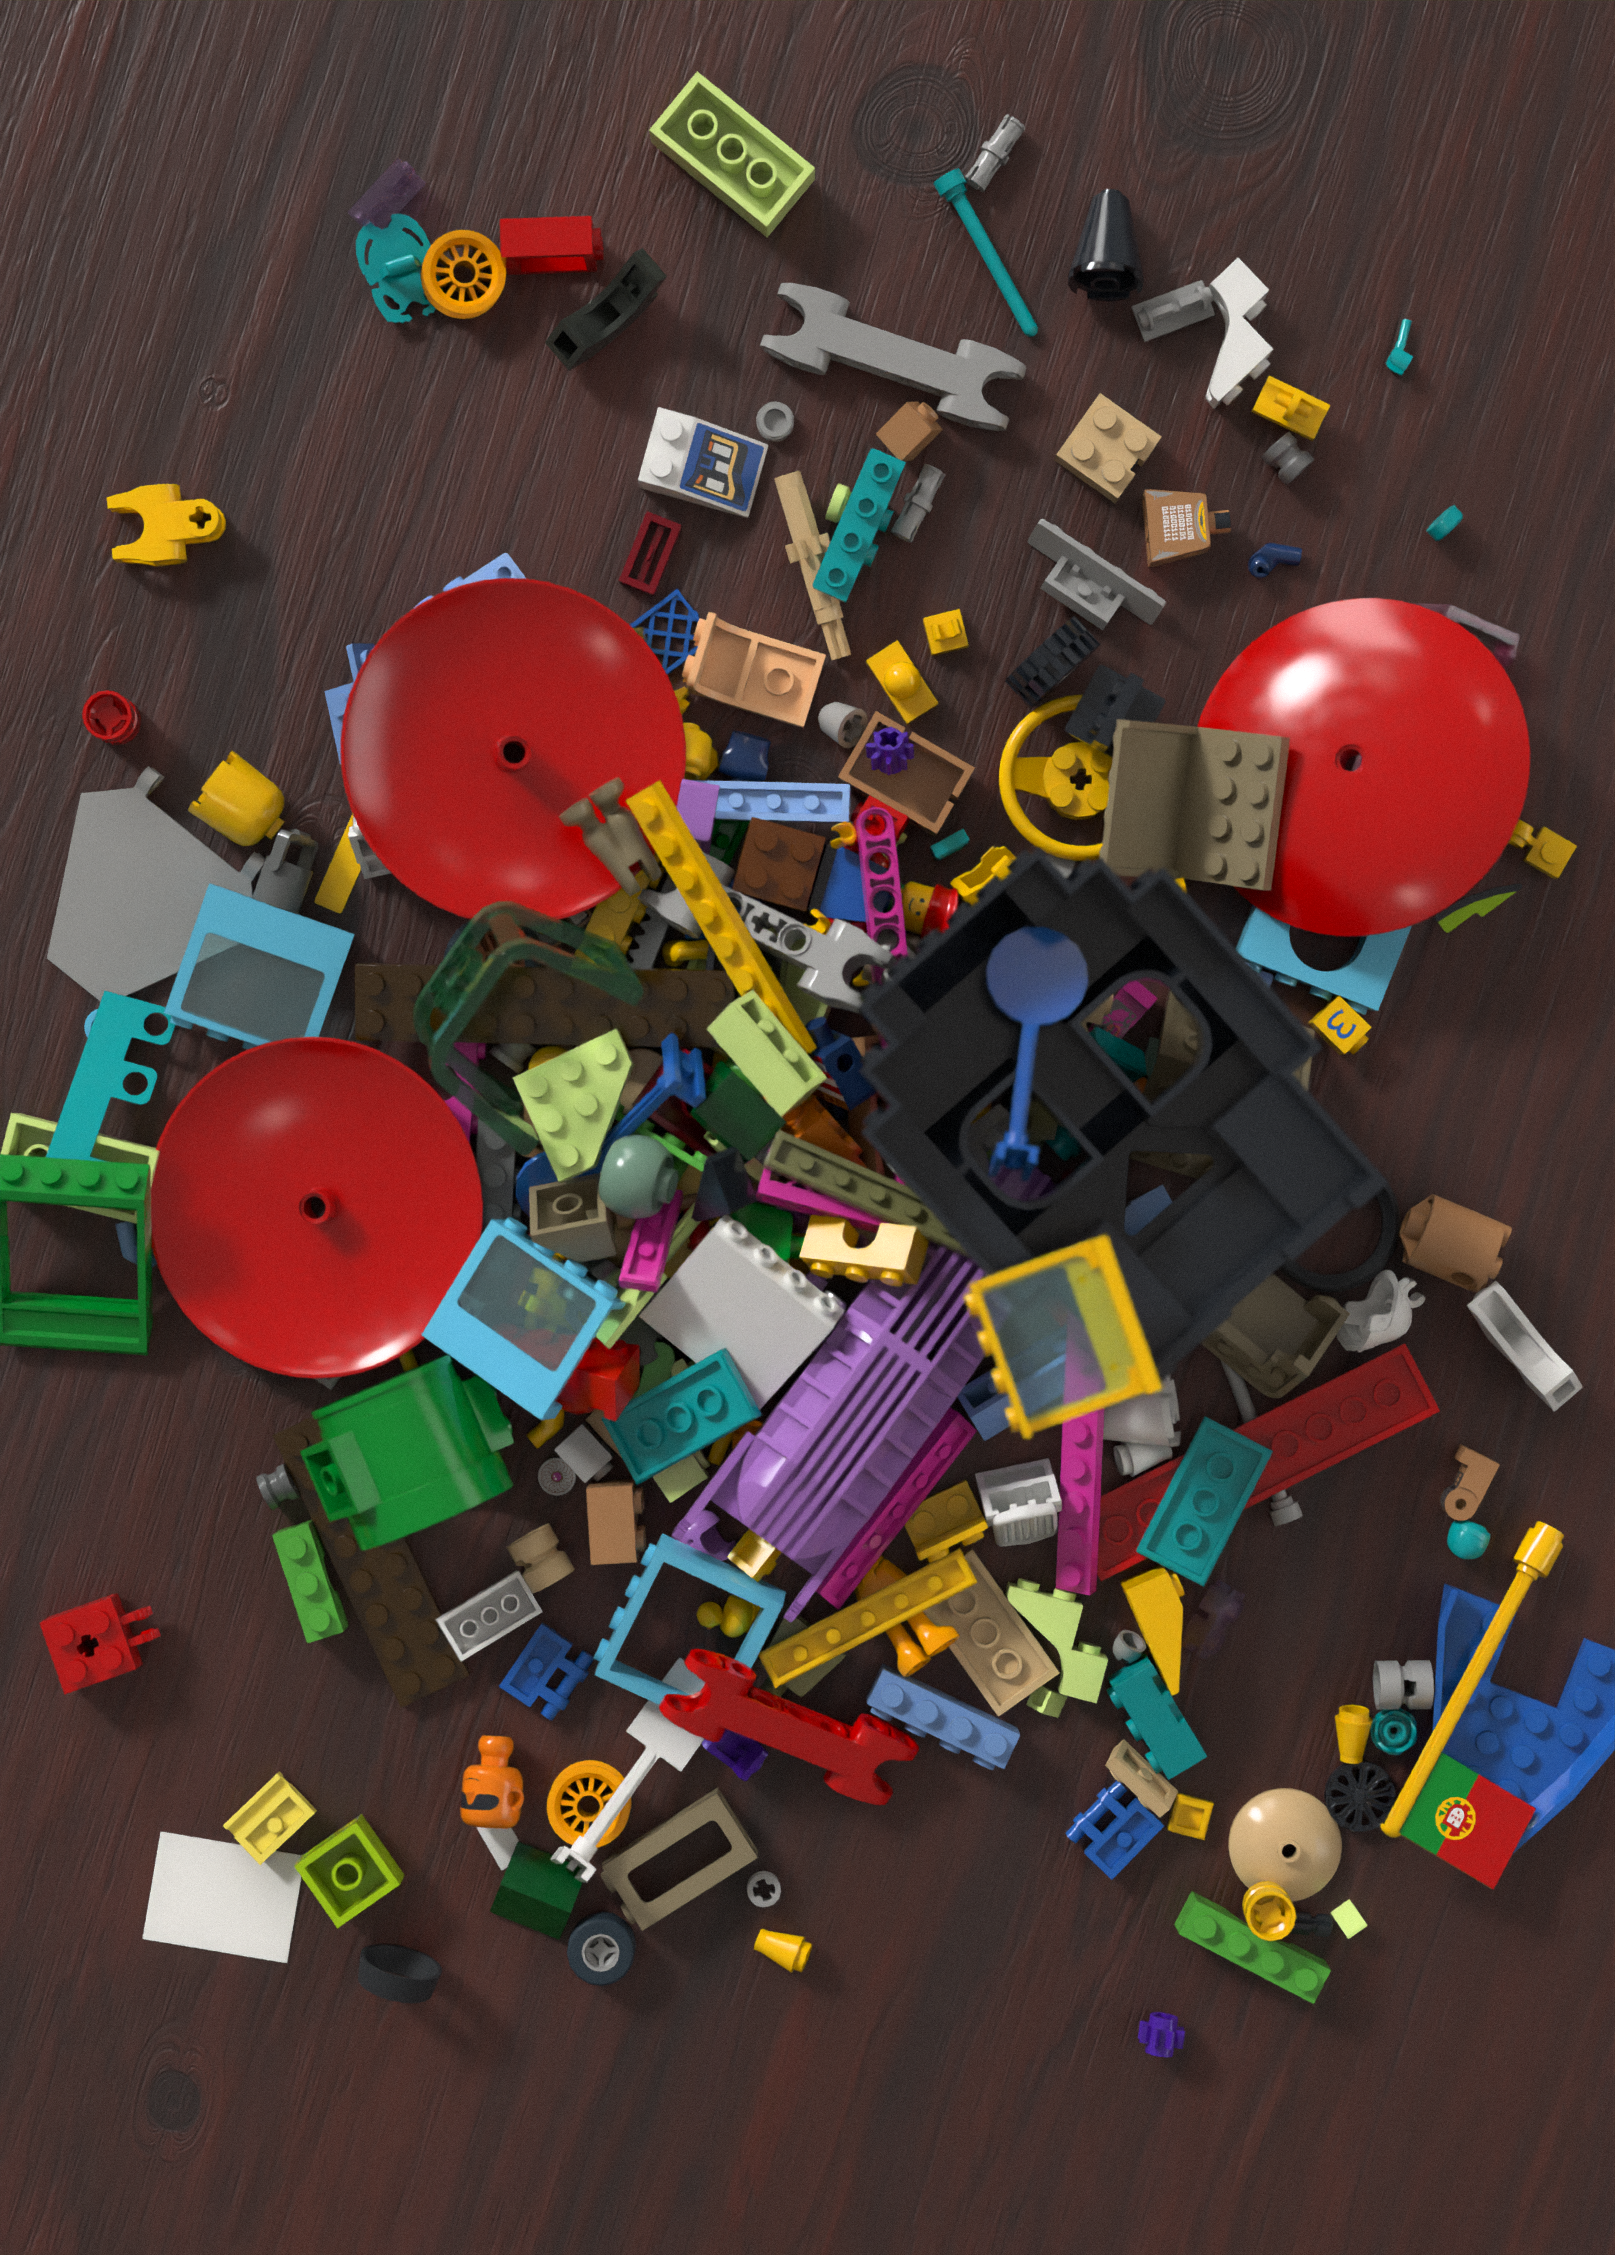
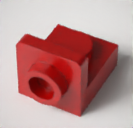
M869 795L865 803L861 801L854 809L850 819L853 822L852 825L856 830V821L865 810L874 807L882 808L892 816L897 844L910 818ZM871 814L866 818L864 826L868 834L879 836L883 832L885 824L879 815Z

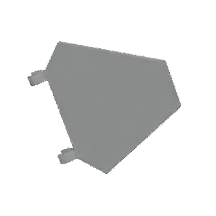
M149 766L140 775L134 788L81 793L47 959L100 1002L104 991L129 996L178 973L209 883L252 898L254 893L253 881L260 876L266 859L260 853L254 852L243 866L241 872L237 871L148 799V795L165 778L157 770ZM208 933L204 938L196 964L241 943Z

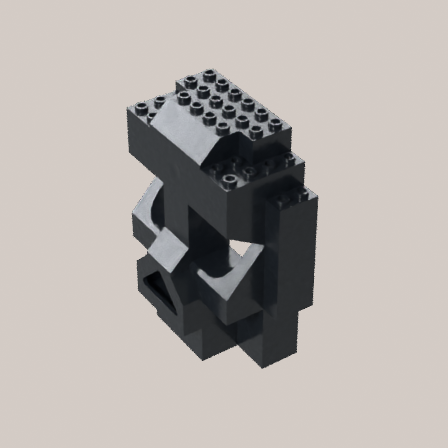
M1026 848L1007 866L1011 872L1003 880L995 875L975 895L979 900L971 907L966 901L949 916L946 921L949 927L943 933L935 928L917 945L916 948L920 951L917 956L911 960L906 954L894 964L887 973L890 979L883 986L875 981L859 995L858 999L862 1004L857 1010L888 1045L883 1049L878 1043L859 1060L863 1068L858 1073L889 1107L884 1111L881 1106H878L861 1121L866 1126L861 1134L987 1277L1106 1235L1161 1384L1177 1370L1175 1365L1233 1314L1230 1311L1283 1263L1287 1260L1294 1261L1351 1209H1360L1388 1182L1293 1075L1323 1047L1164 867L1157 872L1149 868L1129 885L1133 890L1132 893L1102 857L1094 864L1087 858L1066 878L1040 848L1032 854ZM1029 927H1045L1063 933L1078 946L1087 964L1088 984L1082 1002L1069 1017L1052 1025L1039 1026L1030 1094L1067 1134L1086 1160L1048 1193L1037 1199L1022 1201L1011 1198L1000 1190L975 1162L968 1150L967 1135L972 1121L981 1110L1016 1080L1022 1024L1011 1020L998 1009L987 990L986 968L992 951L1005 936L1015 931ZM1139 980L1157 981L1168 987L1191 1018L1197 1031V1049L1193 1062L1177 1080L1152 1102H1149L1080 1024L1118 989L1128 983ZM1138 1150L1209 1155L1213 1159V1166L1138 1233L1130 1236L1125 1232L1128 1160L1131 1152ZM1059 1266L998 1288L1021 1314L1046 1291L1051 1289L1086 1328L1064 1267Z

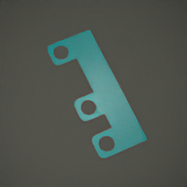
M104 991L49 1146L47 1158L104 1161L90 1157L110 1098L114 1097L139 1105L145 1104L150 1100L157 1080V1073L154 1069L124 1061L131 1038L158 1045L167 1044L172 1037L175 1024L170 1022L172 1016L164 1013L166 1007ZM152 1013L163 1014L168 1020L167 1030L158 1036L148 1034L144 1029V1021L148 1015ZM132 1072L144 1074L148 1081L146 1090L139 1095L128 1094L123 1087L124 1078Z

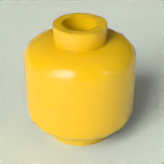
M683 723L686 740L684 779L699 780L700 776L706 774L710 768L712 739L707 733L701 731L698 725Z

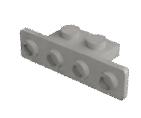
M1040 519L1027 540L1031 546L1057 562L1040 589L1101 630L1105 628L1120 605L1150 625L1153 624L1166 605V601L1159 597L1152 589L1144 587L1128 576L1122 569L1113 566L1095 554L1091 548L1080 544L1065 534L1058 526L1049 523L1045 519Z

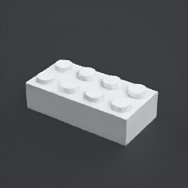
M516 1570L436 1619V1622L458 1659L463 1661L543 1611L520 1572Z

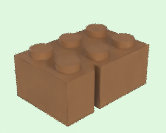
M876 711L839 774L838 782L850 784L851 789L868 798L870 795L907 815L910 818L909 823L936 837L954 806L953 803L948 801L949 798L957 801L975 767L912 732L909 737V743L914 746V758L907 759L906 771L901 770L896 774L887 775L879 769L873 770L871 759L867 758L866 744L874 743L873 732L893 727L904 733L906 729Z

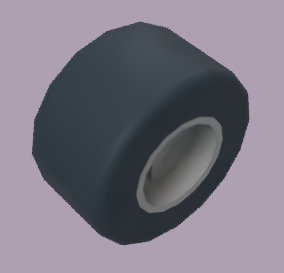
M601 1911L588 1914L576 1924L570 1934L567 1957L571 1969L578 1978L588 1984L604 1986L617 1982L627 1974L633 1964L636 1949L634 1932L624 1919L614 1913Z

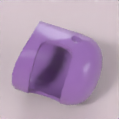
M702 1510L680 1540V1542L720 1561L727 1560L728 1554L737 1544L735 1540L732 1542L724 1540L716 1527V1523L721 1519L715 1513L708 1510ZM680 1522L675 1526L673 1532H674L675 1529L678 1527V1525L680 1524Z

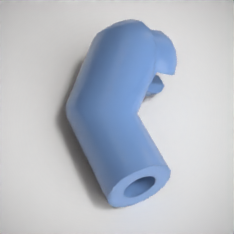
M127 1221L116 1223L121 1253L126 1260L137 1265V1232L135 1224ZM152 1250V1267H154L157 1262Z

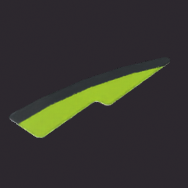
M1522 884L1496 887L1471 895L1452 904L1447 909L1434 915L1443 930L1449 933L1475 913H1478L1481 917L1485 916L1520 890Z

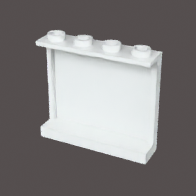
M723 1215L664 1287L651 1299L639 1317L695 1363L726 1348L760 1410L828 1335L845 1310L837 1305L831 1296L824 1294L810 1283L800 1271L793 1269L777 1256L772 1248L764 1245L750 1234L740 1222L733 1220L728 1215Z

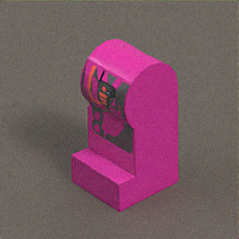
M1138 981L1128 983L1121 987L1114 995L1111 1010L1108 1015H1104L1102 1024L1092 1023L1088 1028V1033L1093 1028L1099 1027L1121 1039L1158 998Z

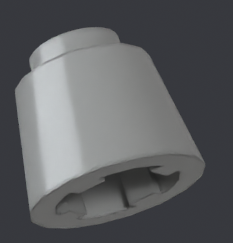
M840 702L825 705L818 716L821 731L843 748L855 746L868 725V717L865 711Z

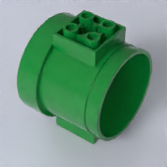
M450 1354L386 1379L311 1412L314 1420H317L322 1432L320 1435L323 1441L301 1450L300 1453L329 1522L347 1517L361 1551L386 1544L436 1524L487 1501L514 1486L499 1450L515 1442L511 1435L512 1427L510 1421L502 1414L496 1400V1388L478 1375L461 1381L460 1376L456 1374L453 1367V1359Z

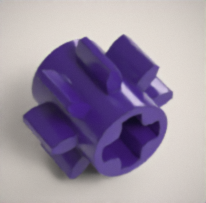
M893 727L873 732L874 743L866 744L867 758L871 759L872 769H879L887 775L896 774L901 770L906 771L907 759L914 758V746L909 743L908 733H901Z
M1151 2012L1149 2022L1140 2021L1138 2039L1139 2043L1146 2044V2053L1158 2057H1172L1174 2048L1183 2049L1186 2031H1184L1183 2026H1177V2016L1162 2012Z

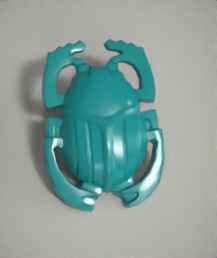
M397 213L391 215L392 221L389 223L388 228L382 230L379 227H375L372 222H368L362 227L356 239V255L362 274L365 275L369 285L372 286L377 282L379 283L380 288L372 289V297L387 322H400L403 324L405 321L410 322L412 319L409 314L401 315V313L406 311L408 304L412 302L429 305L423 309L422 314L428 316L429 313H434L436 308L433 307L428 299H425L421 284V267L431 244L416 220L407 215ZM402 229L412 230L420 238L423 246H420L414 237L406 234ZM372 239L373 242L368 256L369 264L366 265L364 257L365 247L368 240ZM436 275V279L438 282L441 280L440 276ZM387 295L393 299L395 303L399 304L400 309L394 310L389 308L384 302L383 296Z

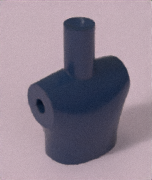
M733 730L727 747L722 751L717 772L731 777V781L764 782L769 766L768 753L771 741L753 734Z

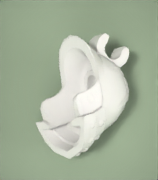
M1383 1270L1375 1276L1365 1299L1361 1301H1347L1343 1308L1350 1315L1336 1334L1338 1341L1345 1350L1362 1352L1379 1344L1391 1342L1406 1334L1412 1322L1411 1308L1419 1307L1425 1301L1424 1295L1418 1292L1408 1297V1292L1417 1284L1416 1281L1405 1277L1398 1282L1396 1275L1391 1270Z

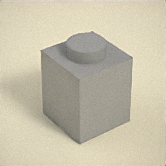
M585 1421L554 1449L584 1483L591 1477L598 1482L613 1468L609 1461L615 1454Z

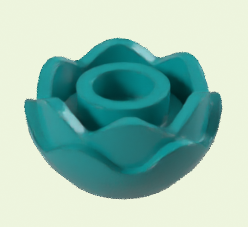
M1401 1708L1382 1710L1372 1721L1370 1729L1371 1738L1378 1749L1390 1755H1399L1416 1743L1417 1723L1409 1712ZM1392 1727L1397 1728V1731L1394 1734L1390 1732V1729Z

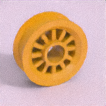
M470 230L451 231L439 237L428 249L421 267L422 289L428 301L439 312L457 319L475 318L487 312L498 300L506 280V268H504L500 250L489 238ZM456 248H463L462 257H459ZM469 249L476 251L472 258L468 257ZM447 251H449L452 260L444 255ZM482 256L485 262L477 264L476 261ZM439 261L447 268L436 267L437 262ZM458 266L469 268L472 271L473 280L469 283L458 282L453 275V269ZM490 269V274L480 273L482 270ZM436 275L445 276L447 278L437 282ZM479 281L490 282L489 288ZM450 285V289L445 294L441 288ZM474 288L483 294L480 298L477 297ZM455 291L458 292V301L450 298ZM465 292H467L471 301L464 302Z
M585 1760L568 1766L557 1776L548 1795L547 1814L553 1830L561 1839L573 1845L579 1835L582 1837L589 1829L590 1822L595 1821L607 1804L605 1801L610 1800L624 1780L620 1772L604 1762ZM582 1778H589L588 1787L585 1786ZM595 1778L602 1781L598 1788L594 1787ZM576 1781L579 1791L570 1784ZM608 1785L612 1790L603 1794V1790ZM565 1791L573 1798L562 1797V1795ZM584 1796H593L598 1800L600 1808L592 1813L585 1812L581 1809L579 1800ZM631 1797L595 1847H601L610 1843L623 1831L631 1810ZM562 1805L573 1806L565 1811L562 1809ZM576 1815L572 1823L567 1820L568 1817ZM581 1820L584 1821L583 1830L576 1827Z

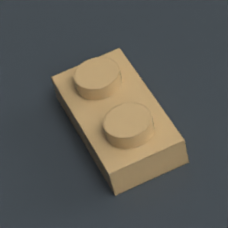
M1123 1739L1114 1747L1105 1766L1118 1782L1124 1783L1137 1795L1138 1800L1144 1807L1151 1809L1160 1818L1170 1810L1178 1790L1160 1773L1156 1774L1152 1766Z

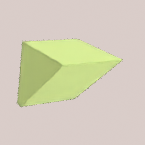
M1041 1686L1031 1693L1026 1705L1042 1714L1059 1718L1068 1696Z
M1350 1899L1330 1912L1348 1939L1368 1926Z

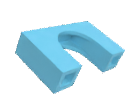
M1252 905L1235 949L1257 973L1260 974L1262 968L1276 973L1274 980L1294 988L1297 982L1311 987L1309 994L1327 1001H1331L1332 996H1340L1357 1013L1366 1015L1367 1010H1379L1412 926L1385 934L1362 936L1349 961L1335 970L1325 972L1308 967L1296 956L1290 942L1289 924L1273 918Z

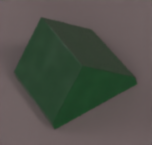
M723 1061L716 1064L705 1085L706 1098L696 1108L694 1107L690 1114L726 1148L731 1146L737 1148L744 1164L750 1162L786 1123L763 1098Z
M518 1841L490 1912L560 1939L583 1883L574 1878L581 1868L576 1866L574 1871H571L566 1867L570 1861L565 1860L563 1864H555L550 1860L553 1854Z

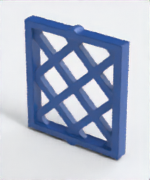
M678 589L630 624L637 633L648 634L647 645L654 654L664 655L662 667L667 675L682 665L688 655L693 656L696 654L698 646L689 652L688 648L689 641L694 638V635H690L692 621L698 622L700 618L698 612L692 609ZM671 601L670 613L658 612L659 609ZM676 601H682L689 611L688 616L674 614ZM655 616L669 618L667 631L654 630ZM650 617L649 629L637 627ZM674 619L687 621L686 634L672 632ZM653 635L666 637L665 650L651 648ZM671 637L685 639L683 652L669 651ZM669 656L681 657L667 668Z

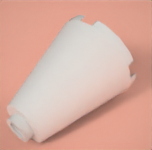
M1169 1376L1161 1383L1162 1390L1150 1393L1149 1395L1141 1393L1105 1406L1103 1439L1166 1447L1179 1446L1181 1431L1174 1432L1173 1424L1180 1420L1174 1380H1170Z

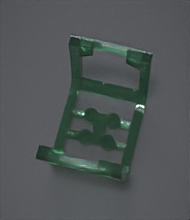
M499 901L483 907L471 919L419 994L413 1007V1025L420 1041L427 1047L429 1066L436 1082L521 1155H528L538 1144L539 1139L534 1128L519 1116L524 1106L518 1093L476 1065L453 1046V1043L504 970L512 962L521 958H531L579 978L633 1006L637 1004L643 995L644 989L628 963L625 954L616 942L513 901ZM520 924L582 951L595 963L532 938H526ZM491 927L499 947L489 956L484 964L482 963L483 954L475 948ZM434 1007L448 1016L437 1032L430 1026V1015ZM446 1063L460 1076H462L468 1083H470L475 1089H477L483 1096H481L471 1086H469L460 1077H458L449 1068H447Z

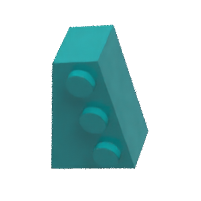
M1146 1654L1142 1655L1137 1661L1129 1663L1107 1676L1112 1686L1106 1689L1117 1710L1123 1706L1127 1710L1131 1719L1125 1723L1137 1742L1141 1739L1145 1740L1151 1750L1145 1756L1156 1774L1163 1771L1168 1780L1207 1757Z

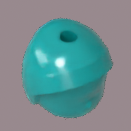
M1454 1520L1449 1528L1447 1544L1451 1552L1457 1557L1476 1559L1485 1552L1491 1534L1488 1533L1485 1527L1469 1520Z

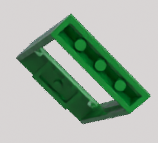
M0 1154V1345L148 1356L153 1323L150 1165ZM7 1201L137 1210L138 1300L11 1291Z

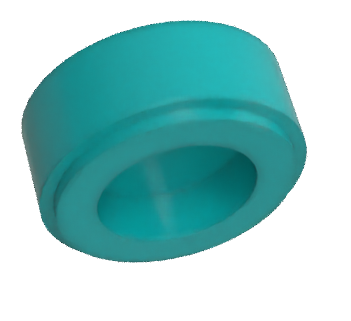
M1455 505L1450 506L1427 528L1426 532L1435 541H1440L1463 519V513Z

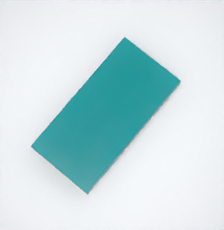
M723 1348L628 1402L617 1421L604 1417L601 1419L636 1485L762 1416L729 1352L726 1348Z
M1204 1416L1136 1552L1204 1587L1273 1451Z

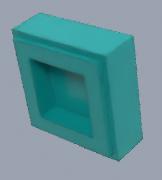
M961 829L930 846L929 851L935 861H940L967 846L969 838L965 830Z

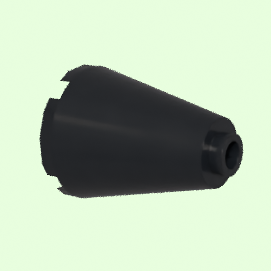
M1105 189L1092 198L1069 270L1068 286L1076 294L1078 288L1087 291V298L1091 300L1120 301L1128 299L1130 291L1137 289V294L1142 291L1144 276L1130 201L1119 190Z

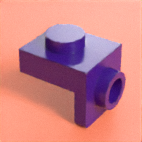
M726 1729L720 1741L712 1742L704 1739L701 1743L709 1753L732 1768L736 1775L744 1782L761 1768L765 1758L768 1756L767 1750L760 1742Z

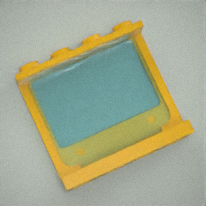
M1106 1235L968 1284L971 1293L964 1295L971 1317L980 1316L985 1331L978 1333L985 1356L994 1355L998 1369L991 1371L999 1394L1007 1392L1012 1407L1005 1409L1013 1432L1021 1430L1024 1439L1031 1437V1433L1135 1395L1144 1392L1148 1395L1162 1390Z

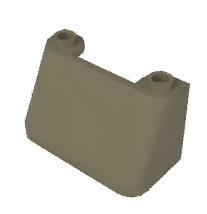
M1272 1273L1230 1311L1233 1314L1207 1336L1201 1344L1258 1391L1271 1398H1280L1310 1375L1350 1313L1341 1307L1339 1302L1331 1296L1316 1295L1308 1301Z

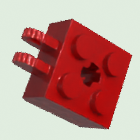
M115 1593L49 1616L39 1623L64 1695L133 1671L143 1664L137 1645L161 1636L158 1628H150L133 1636L129 1623L148 1618L149 1615L153 1614L151 1606L125 1614L119 1594ZM87 1635H91L90 1640L96 1638L99 1643L94 1648V1651L86 1645Z

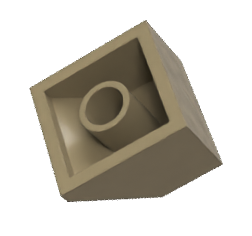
M601 1173L571 1178L563 1183L556 1181L529 1187L530 1234L532 1242L578 1263L617 1255L614 1212L603 1203L599 1195Z

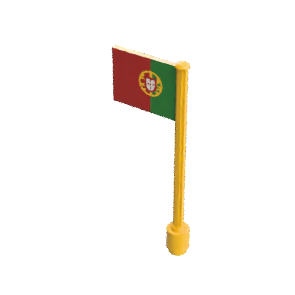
M1539 1521L1534 1528L1528 1529L1513 1558V1561L1518 1564L1516 1568L1518 1573L1386 1821L1380 1825L1382 1831L1387 1836L1396 1838L1402 1835L1491 1889L1495 1888L1536 1808L1444 1754L1442 1751L1532 1581H1536L1539 1576L1544 1578L1548 1576L1563 1548L1561 1542L1564 1534L1552 1526Z

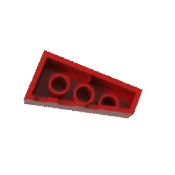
M511 1323L495 1324L492 1328L551 1371L558 1369L578 1334L554 1333L552 1330L545 1328L536 1330L519 1328ZM593 1339L556 1401L566 1399L575 1402V1409L587 1413L592 1408L604 1411V1418L617 1421L640 1386V1345L629 1344L618 1339L609 1349L599 1339Z

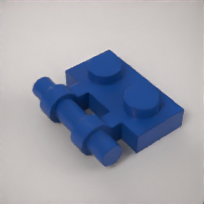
M542 1622L499 1687L528 1707H531L539 1695L547 1701L540 1713L553 1721L560 1710L564 1711L570 1703L568 1697L579 1681L584 1682L589 1675L587 1669L594 1661V1656L582 1650L575 1661L569 1659L565 1655L572 1647L573 1642ZM558 1667L567 1674L558 1687L554 1689L546 1683Z
M1117 1780L1108 1789L1104 1787L1096 1795L1099 1799L1084 1814L1080 1812L1073 1819L1075 1823L1065 1833L1075 1844L1085 1834L1093 1840L1084 1850V1853L1111 1880L1164 1827V1824L1149 1809L1144 1807L1137 1797L1125 1808L1118 1800L1128 1789ZM1108 1810H1111L1117 1817L1101 1832L1095 1826V1823Z

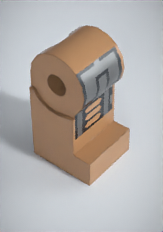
M1460 1444L1454 1458L1462 1462V1465L1452 1485H1449L1442 1491L1440 1506L1451 1518L1462 1521L1474 1515L1500 1464Z

